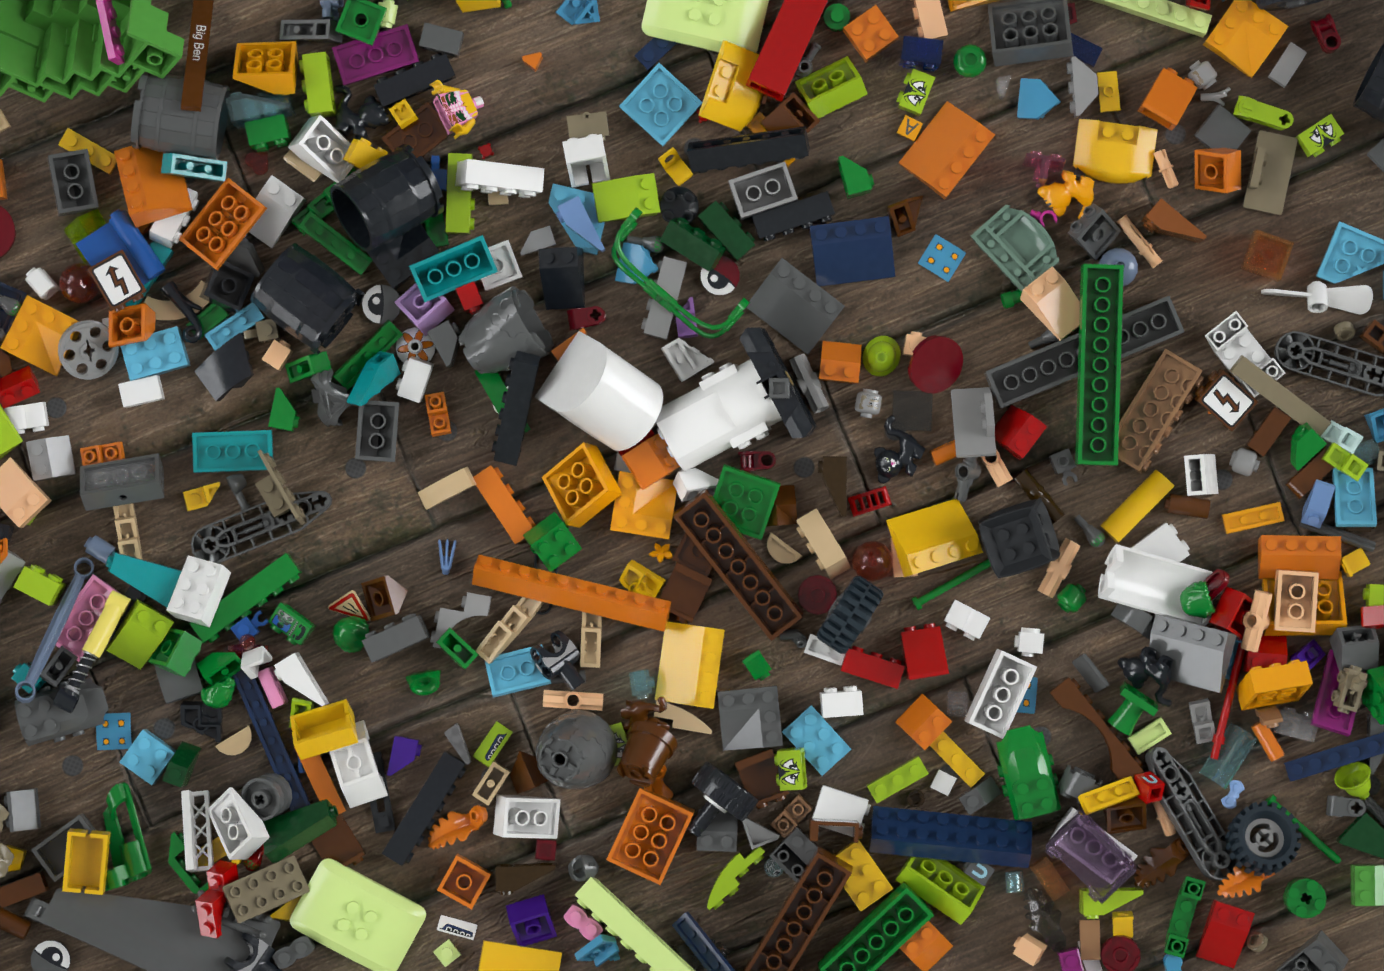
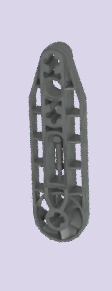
M1298 331L1286 333L1278 339L1274 354L1276 361L1281 367L1370 396H1384V394L1368 392L1370 385L1384 389V368L1376 366L1377 358L1384 360V357ZM1311 338L1317 340L1315 346H1314V343H1313V341L1311 340ZM1320 341L1335 345L1334 353L1320 349ZM1296 346L1299 354L1293 356V352L1290 350ZM1339 347L1355 351L1353 358L1338 354ZM1315 352L1318 353L1316 362H1312ZM1358 353L1374 357L1372 364L1357 360ZM1304 354H1311V357L1304 356ZM1323 355L1349 362L1350 365L1340 363L1332 359H1324ZM1299 359L1300 368L1297 369L1295 360ZM1324 361L1327 362L1328 365L1340 367L1348 371L1344 372L1328 366L1321 365V362ZM1309 366L1307 373L1299 371ZM1312 368L1327 371L1326 379L1312 375ZM1372 370V374L1381 376L1380 378L1372 377L1369 379L1367 372ZM1334 373L1347 377L1345 384L1329 380L1331 374ZM1353 379L1366 383L1364 390L1348 386L1350 380Z
M325 491L293 493V495L298 497L294 504L297 503L299 506L305 502L309 507L305 513L306 517H304L307 523L295 531L291 527V523L297 521L293 514L287 516V521L281 519L280 516L275 519L271 511L264 513L262 506L266 502H263L197 530L191 541L192 553L196 558L218 564L302 531L330 508L332 497ZM301 494H312L304 498L300 496ZM319 496L327 498V500L324 502V506L322 504H316L314 505V507L316 508L314 510L313 504L310 502V499H312V502H316L320 500ZM259 507L261 515L246 521L243 513ZM318 513L311 520L309 519V516ZM241 515L242 523L227 527L225 520ZM260 519H262L263 523L260 522L256 525L243 529L244 531H241L239 533H237L235 530L250 523H253L255 521H258ZM222 522L224 529L213 525ZM287 525L290 533L274 539L272 531ZM265 526V530H262L260 532H257L255 534H252L239 540V535H242L244 533L248 534L249 532H252L259 528L261 529ZM212 527L215 528L214 536H211ZM228 532H231L233 534L234 542L232 543L231 538L228 535ZM269 532L272 540L256 546L253 538ZM200 534L201 536L204 537V539L202 540V539H201L200 537H198L197 535ZM224 538H227V539H228V540H226V541H224V542H221V541H220V540H222V539H224ZM209 540L216 543V546H213L214 550L207 548ZM248 540L251 541L252 548L237 553L236 545ZM232 547L235 555L228 557Z
M1162 747L1150 749L1145 755L1148 769L1165 783L1163 793L1166 797L1162 796L1160 803L1203 875L1212 881L1228 879L1227 875L1224 876L1220 869L1226 868L1228 873L1234 874L1233 867L1236 866L1235 864L1238 860L1234 858L1230 862L1231 858L1229 855L1233 851L1226 848V844L1230 840H1225L1226 834L1194 779L1166 749ZM1165 771H1168L1169 779L1165 776ZM1181 773L1185 776V778L1187 779L1188 783H1186V781L1184 780V778H1183V776L1181 775ZM1189 786H1191V788L1193 789L1195 795H1196L1197 798H1198V801H1197L1196 798L1194 797V795H1193V793L1191 792ZM1167 800H1168L1169 803L1171 804V806H1172V808L1174 809L1176 815L1173 814L1171 808L1169 807L1168 803L1166 802ZM1200 803H1201V805L1203 806L1204 810L1206 811V813H1207V815H1208V818L1206 817V815L1204 814L1203 810L1201 809V807H1200V805H1199ZM1176 818H1179L1186 832L1183 831L1181 825L1179 824ZM1210 820H1211V822L1213 823L1214 827L1216 828V830H1217V832H1218V835L1216 834V832L1214 831L1212 825L1210 824V822H1209ZM1187 835H1189V837L1191 838V840H1192V842L1194 843L1196 849H1194V847L1192 846V844H1191V842L1189 841ZM1211 870L1216 871L1214 875L1210 874Z

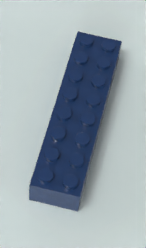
M873 806L869 852L1020 868L1029 867L1032 851V822Z

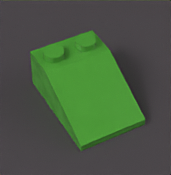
M1351 864L1352 905H1384V864Z

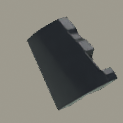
M183 701L181 703V725L193 728L197 733L205 734L215 739L216 742L222 741L223 708L209 707L203 701Z

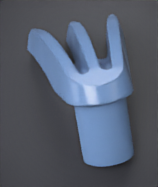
M447 539L445 542V556H443L441 540H438L440 564L444 575L450 573L457 543L456 540L453 541L450 557L448 556L449 540Z

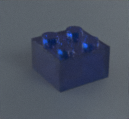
M904 36L901 44L899 65H903V68L913 70L915 67L923 68V71L926 72L938 70L941 65L944 40Z

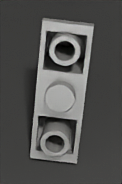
M1073 56L1069 59L1070 62H1067V74H1071V82H1068L1069 94H1072L1073 101H1070V113H1074V118H1078L1097 97L1098 84L1097 74L1076 56Z

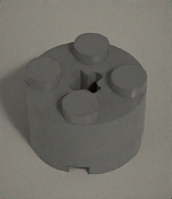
M1067 765L1057 787L1060 791L1059 794L1062 796L1077 798L1083 793L1100 788L1104 781L1101 779L1096 781L1094 780L1095 775L1078 767H1074L1072 770L1071 765Z

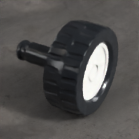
M707 761L692 779V784L705 794L704 798L707 802L693 819L692 824L688 826V830L697 837H700L701 833L707 829L720 810L723 813L729 812L740 821H744L758 803V799Z

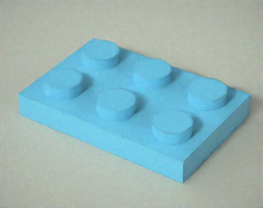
M1333 468L1332 479L1333 485H1335L1334 508L1336 527H1376L1377 516L1373 468H1366L1359 481H1355L1336 468Z
M531 647L500 654L491 664L485 661L493 698L551 684V680L546 679L534 663L530 654Z
M812 705L782 731L796 748L804 747L805 758L822 776L851 750Z

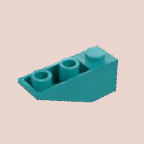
M379 351L366 362L347 399V403L358 406L365 405L369 399L380 393L381 389L393 382L401 374L394 354Z

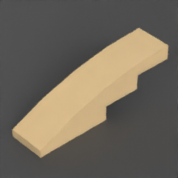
M134 503L113 506L119 553L143 559Z
M522 597L516 605L510 608L501 621H497L475 651L487 663L491 664L519 635L545 602Z
M582 612L580 667L600 668L602 616Z

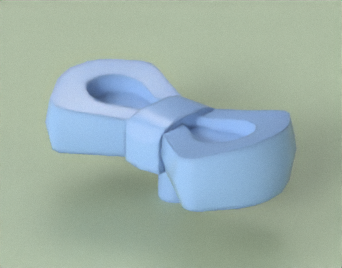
M1239 780L1229 782L1230 791L1227 796L1221 799L1225 808L1232 809L1236 807V799L1239 798V794L1245 789L1243 783Z

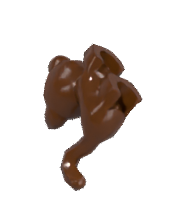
M661 696L657 699L660 705L647 703L645 700H626V708L621 709V717L629 719V723L624 724V731L628 733L630 725L636 721L651 722L668 731L670 725L654 716H647L649 711L658 713L667 709L665 698Z

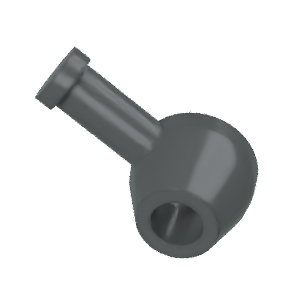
M813 42L805 58L802 57L795 72L796 76L803 78L811 74L813 70L811 61L822 48L819 44ZM802 63L807 65V70L801 69Z
M234 474L226 477L227 483L241 507V511L249 508L250 505L242 493V490L247 486L243 474Z

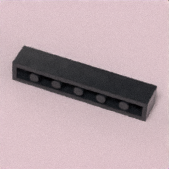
M806 126L690 142L687 153L691 171L705 173L713 169L725 170L728 167L736 166L741 168L748 164L762 165L770 161L783 162L791 158L803 159L809 156L810 146Z
M517 351L515 358L511 357L508 369L512 371L511 375H507L505 386H508V391H504L502 403H505V406L500 409L498 419L501 420V425L497 424L495 436H498V440H494L491 451L495 453L494 461L517 466L541 356Z
M447 751L443 753L382 852L383 855L401 866L404 863L409 864L414 856L412 850L415 845L419 847L425 838L422 835L425 829L430 830L434 824L435 819H433L436 811L440 813L445 806L444 798L446 795L451 796L456 788V785H454L457 777L461 779L467 769L464 768V761Z

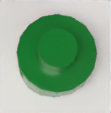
M839 3L828 6L823 16L826 27L833 32H841L850 21L848 8Z

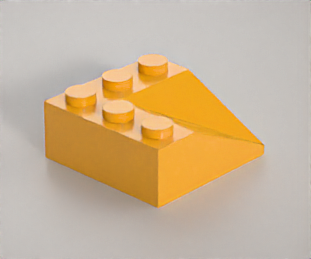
M1233 0L1203 43V46L1252 78L1288 26L1266 10H1260L1257 4L1251 0Z
M296 41L237 43L233 79L272 94H295L299 62Z
M27 295L0 348L58 376L63 366L58 356L59 340L71 325L80 321ZM74 331L70 339L76 341L80 332ZM66 350L64 352L65 359L67 358L71 350Z
M585 442L542 476L565 524L577 528L582 527L622 494L598 446Z
M619 471L617 485L622 494L615 499L610 530L669 540L677 494L673 485L674 480L663 478L642 490L632 473Z
M1293 660L1285 665L1274 663L1268 668H1262L1261 666L1253 667L1236 687L1241 711L1299 701L1313 682L1307 661Z

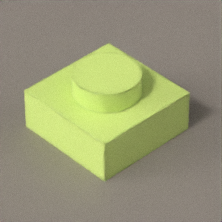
M450 939L433 951L445 967L461 955Z

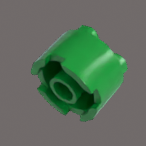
M1298 877L1288 882L1283 894V901L1288 911L1298 917L1307 919L1317 916L1325 908L1326 894L1321 884L1315 880ZM1303 893H1305L1306 895H1308V898H1307V901H1306V902H1304V901H1302V900L1300 899V898L1303 897V896H1302Z

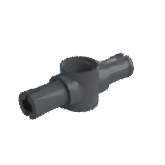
M965 457L963 462L955 468L958 486L954 498L959 501H966L970 485L973 484V480L980 477L981 469L978 465V457Z

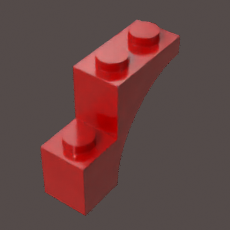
M222 860L206 871L209 889L195 900L200 933L202 936L219 938L222 935L221 920L227 899L222 887L239 880L237 864Z

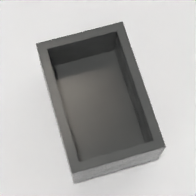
M84 813L79 814L31 849L54 882L64 877L68 830L70 828L88 830V834L92 830H96Z

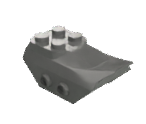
M92 678L84 679L85 683H82L80 693L78 694L80 696L79 701L71 714L53 705L60 688L65 687L69 680L59 683L58 688L51 689L50 686L39 689V693L35 694V698L29 703H21L15 700L16 716L27 745L31 746L52 739L56 743L65 740V735L73 734V737L85 734V729L104 724V715L109 708L103 687L94 684Z

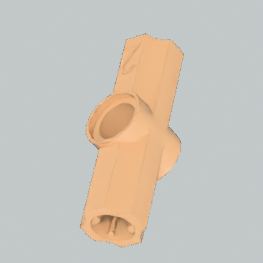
M996 450L995 462H987L985 456H981V460L997 487H1000L1013 480L1002 461L999 452Z
M1067 538L1063 540L1059 548L1060 556L1055 561L1049 563L1046 569L1047 573L1038 588L1039 592L1050 598L1055 596L1062 580H1065L1072 567L1071 563L1080 545Z
M1255 590L1250 612H1247L1243 618L1246 628L1241 643L1242 649L1258 652L1263 630L1267 629L1270 624L1267 614L1272 593Z
M544 690L543 707L603 711L604 693ZM570 695H576L579 698L576 706H571L568 703Z

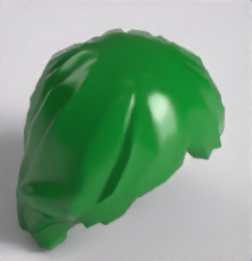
M1205 581L1194 582L1182 591L1180 603L1187 615L1205 619L1212 613H1215Z
M350 616L342 618L334 625L332 632L333 640L345 652H360L364 647L362 640L366 639L365 635L370 633V625L365 619Z
M227 677L223 682H216L213 686L208 685L206 688H203L201 690L202 701L212 708L226 707L231 701L236 686L235 680Z

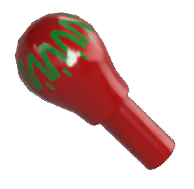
M264 843L247 860L243 861V865L248 871L259 869L264 854Z

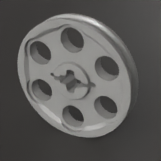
M84 320L71 325L62 334L58 344V356L61 364L69 374L79 379L90 380L103 376L114 366L118 357L119 347L104 350L102 345L105 341H109V328L98 321ZM99 327L100 333L97 336H91V328ZM74 331H78L81 333V336L77 341H72L70 339V336ZM87 343L91 348H93L90 350L89 353L90 358L88 354L84 351L87 349ZM66 350L74 351V356L71 359L64 358ZM99 359L106 360V365L103 368L96 367V362ZM81 363L87 365V369L83 373H79L76 370L77 366Z

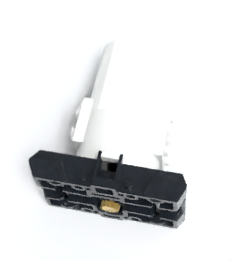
M746 328L739 338L750 360L740 365L727 363L719 367L720 372L716 374L710 372L702 376L703 381L699 382V387L662 406L656 420L659 428L657 431L661 439H665L668 445L666 448L670 456L675 458L684 471L731 447H738L739 450L752 444L750 442L752 439L761 440L768 436V431L771 430L770 426L783 420L792 438L810 437L816 430L817 425L811 412L807 408L765 328ZM769 378H790V398H769Z

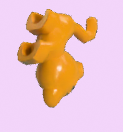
M1063 170L1061 176L1065 181L1064 184L1054 182L1050 185H1044L1037 190V193L1044 198V202L1049 208L1053 209L1058 217L1064 215L1066 207L1071 202V198H1076L1083 205L1078 219L1083 216L1084 209L1087 206H1091L1094 200V180L1083 175L1080 176L1079 180H1075L1076 175L1073 172Z

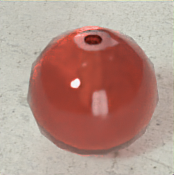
M74 263L66 267L61 273L59 288L63 296L69 301L77 304L86 303L92 300L98 293L99 289L96 283L86 271V269L91 267L90 265Z
M873 540L859 545L854 551L852 565L856 574L871 582L885 578L891 571L893 563L892 553L881 542Z

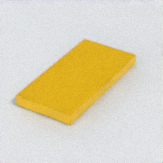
M484 940L478 971H559L562 952Z

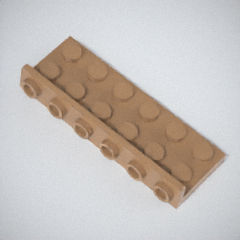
M1164 350L1119 421L1118 460L1135 469L1140 474L1143 470L1145 472L1148 470L1152 463L1150 461L1153 454L1157 455L1162 447L1161 441L1164 437L1168 438L1173 428L1171 425L1175 420L1178 421L1184 412L1182 411L1185 403L1189 404L1194 396L1192 392L1195 387L1199 388L1203 383V370L1169 350Z

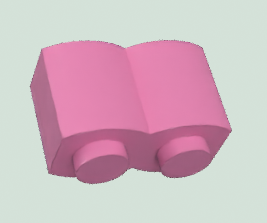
M573 903L564 914L566 922L570 926L579 929L580 933L590 941L600 935L604 929L601 923L592 916H588L586 910L578 904Z

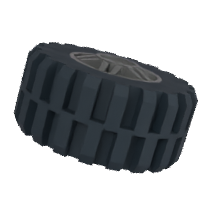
M855 576L845 591L832 604L827 618L817 633V638L838 653L845 654L858 635L863 633L871 621L872 614L883 598L882 590L861 576Z

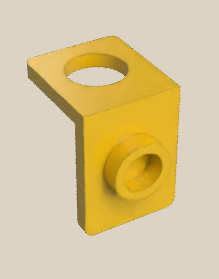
M674 147L658 158L664 170L678 186L694 175L680 158ZM673 155L669 162H665L668 156Z
M1358 548L1342 557L1340 565L1345 575L1352 577L1354 573L1369 566L1370 562L1363 549Z
M1132 911L1112 912L1113 936L1125 935L1133 937L1134 916Z

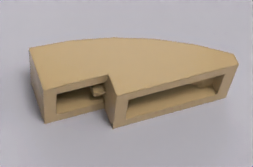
M465 467L422 489L418 494L425 509L428 510L477 484L469 468Z
M667 703L665 711L661 713L654 712V717L672 719V728L712 734V729L694 714L681 707Z

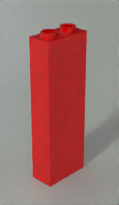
M784 0L746 86L782 102L828 0Z

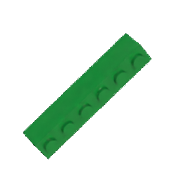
M285 553L222 599L210 627L192 622L189 624L203 643L209 641L211 644L220 637L219 633L224 629L226 632L235 625L234 622L240 617L243 619L251 615L252 612L250 610L255 606L260 608L268 602L266 598L273 594L275 597L284 590L283 586L289 582L291 585L300 579L299 574L302 571L291 556Z

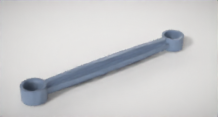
M79 558L75 562V575L48 626L25 681L18 683L15 688V696L21 703H29L35 698V684L62 633L84 580L89 579L94 573V564L88 558ZM80 563H87L90 565L91 571L88 574L82 575L77 572V566ZM22 686L32 688L33 693L29 698L19 696L18 690Z

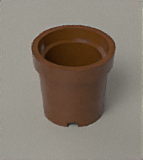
M636 721L629 727L626 736L627 743L617 766V771L621 777L627 776L630 778V783L640 787H649L651 783L652 785L654 784L667 759H670L674 754L678 743L675 737L663 727L647 721Z

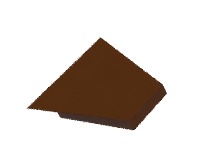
M923 195L908 198L887 207V212L897 237L916 231L915 226Z
M519 751L510 774L517 794L549 781L540 772L536 756Z

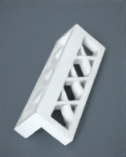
M181 791L186 871H207L214 865L211 818L207 811L210 807L209 791ZM204 796L205 803L200 809L194 805V797ZM200 814L206 818V823L201 829L195 822ZM201 834L207 837V843L203 848L197 845V838ZM204 853L208 857V866L198 867V858Z

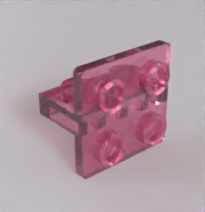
M1031 151L1026 153L1022 166L1036 168L1034 169L1033 181H1036L1035 187L1040 188L1047 181L1048 170L1061 172L1066 159L1058 154L1046 156L1042 155L1041 152Z

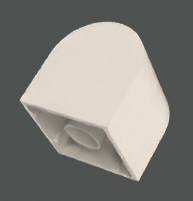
M578 331L535 398L606 446L616 451H622L636 445L651 430L662 408L663 392L660 385L600 342Z

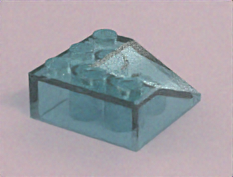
M235 92L230 94L229 98H225L230 120L238 129L245 128L244 123L280 114H284L285 117L296 115L291 94L266 95L263 92L253 96Z

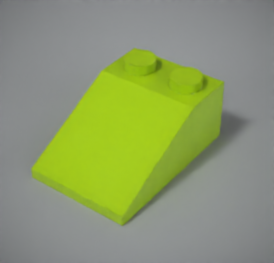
M654 173L592 183L598 223L627 219L636 207L643 212L640 217L655 216L660 213Z
M136 599L106 651L141 670L163 641L174 621L165 614Z
M1139 887L1079 888V912L1087 917V919H1099V915H1105L1143 895V890Z

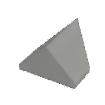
M747 818L742 821L751 849L775 841L780 836L778 833Z

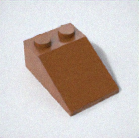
M1162 198L1153 205L1141 220L1144 223L1143 227L1151 233L1154 231L1158 234L1196 243L1202 242L1207 237Z

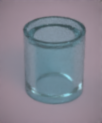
M1022 871L1005 872L1006 893L1024 891Z

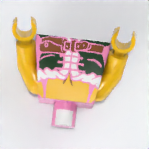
M440 80L430 83L429 86L434 88L431 92L432 95L438 93L433 104L447 134L455 133L454 139L467 135L475 125V119L478 116L477 109L484 107L482 97L471 98L467 90L443 85Z

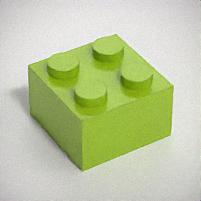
M38 565L24 566L14 588L48 606H56L67 585L62 582L63 578L55 574H45L46 570Z

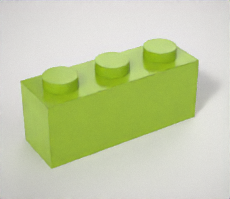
M916 756L866 786L875 802L879 803L929 773L920 757Z

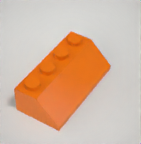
M1261 535L1259 537L1258 579H1275L1276 569L1318 572V580L1339 579L1341 536Z

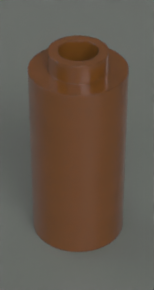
M1170 493L1169 497L1165 498L1164 508L1167 509V513L1207 519L1210 510V500Z
M0 907V929L24 940L31 928L32 922Z

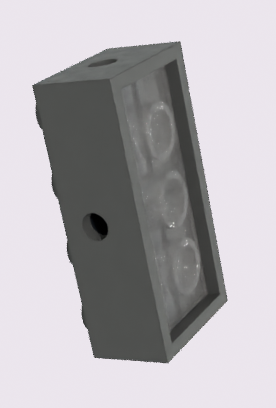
M159 454L80 466V496L85 510L89 511L164 498V469Z

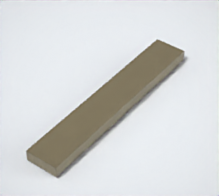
M1243 355L1240 356L1229 370L1299 424L1303 425L1307 422L1320 436L1331 424L1328 419Z

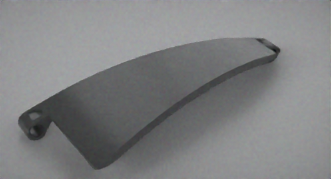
M57 889L49 904L32 897L23 915L146 971H232L224 963L225 958L230 957L234 961L242 962L248 958L250 951L245 943L246 941L241 938L243 932L222 924V935L219 938L202 936L198 915L192 912V906L109 894H86L84 891H81V893L63 892L62 889ZM251 918L241 922L252 928L265 931L266 937L260 940L270 947L281 926L280 922L272 919L270 924Z

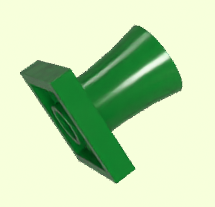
M347 0L335 31L373 46L387 8L367 0ZM361 20H366L364 25L359 24Z
M1124 681L1120 686V695L1126 699L1107 721L1122 733L1131 736L1144 710L1155 716L1158 711V703Z

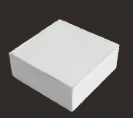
M938 769L930 787L948 796L957 778Z

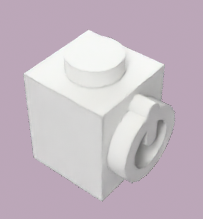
M1021 627V632L1015 635L1014 647H1017L1018 652H1022L1021 656L1033 657L1034 653L1042 654L1044 634H1040V629Z

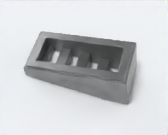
M456 723L445 731L444 734L465 764L468 765L472 762L460 726Z

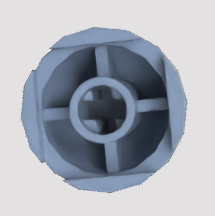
M1123 248L1108 250L1098 263L1124 265L1123 287L1129 285L1138 273L1136 258L1130 251Z

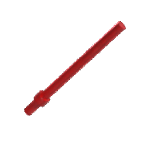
M1241 642L1238 644L1216 735H1213L1212 739L1214 744L1210 758L1218 760L1221 745H1224V733L1245 650L1241 648Z

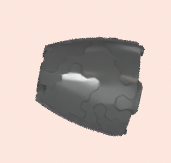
M512 286L493 297L474 314L459 335V343L466 346L463 352L468 362L480 374L511 370L508 369L511 357L515 358L517 351L541 356L540 358L551 353V348L554 346L551 333L545 330L533 308L534 301L525 290H519Z
M578 709L566 711L564 714L554 718L543 730L536 747L537 766L542 775L556 786L575 790L595 786L604 781L610 775L618 754L617 740L608 723L592 712ZM557 754H562L565 757L564 764H559L556 761Z

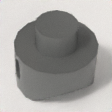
M578 855L568 865L569 875L576 881H588L590 877L594 878L599 870L598 863L591 855Z

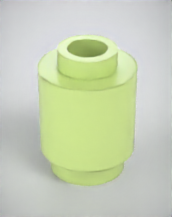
M393 0L378 2V5L387 8L381 28L392 29V26L395 25L398 5H395Z

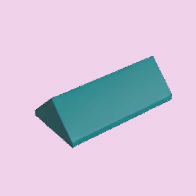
M483 235L409 265L424 302L498 272Z

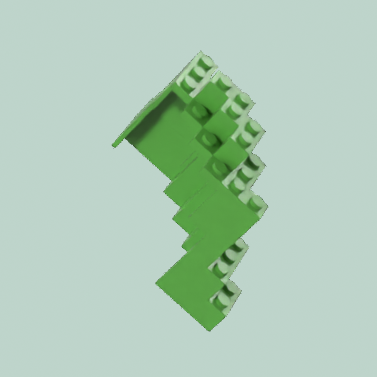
M0 0V97L8 87L44 103L53 92L69 99H73L80 89L100 96L107 86L127 93L145 71L163 79L182 58L184 39L167 31L169 13L152 6L151 0H112L113 8L117 14L116 23L121 32L120 42L125 50V55H123L125 63L116 65L108 60L96 0Z

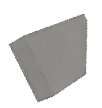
M547 226L531 231L520 252L521 256L556 245L551 227Z

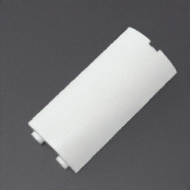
M1118 544L1112 548L1105 561V565H1107L1105 574H1101L1098 598L1201 626H1206L1209 623L1211 615L1205 619L1187 615L1182 609L1180 595L1192 583L1203 582L1213 573L1212 571Z

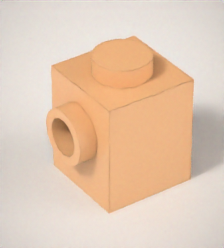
M911 331L910 334H906L902 355L912 357L914 348L922 340L926 339V337H922L923 333Z
M274 339L262 360L281 371L293 353L289 349L291 345L282 339L279 342Z
M1027 933L1017 938L1014 943L1016 949L1013 954L1034 966L1040 961L1048 945Z

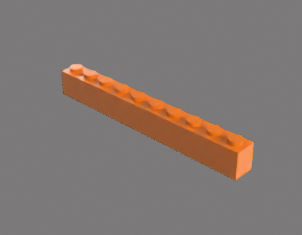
M478 555L473 569L472 585L663 632L669 619L671 601L484 555Z

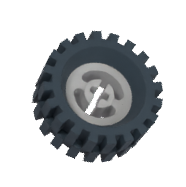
M1262 801L1259 804L1257 802L1252 803L1249 807H1245L1238 813L1227 828L1230 831L1226 834L1225 840H1230V842L1226 844V848L1233 851L1229 856L1231 860L1234 858L1238 860L1235 864L1237 867L1240 868L1244 865L1246 867L1244 872L1248 874L1252 871H1255L1254 876H1260L1263 873L1265 876H1270L1272 873L1276 874L1292 862L1298 854L1296 851L1300 849L1301 843L1297 841L1302 837L1301 833H1296V830L1300 826L1298 822L1293 824L1291 821L1295 818L1292 813L1289 816L1285 814L1287 810L1285 807L1282 806L1280 809H1277V803L1272 802L1269 806H1267V801ZM1253 828H1263L1250 841L1251 830ZM1274 840V847L1271 852H1261Z

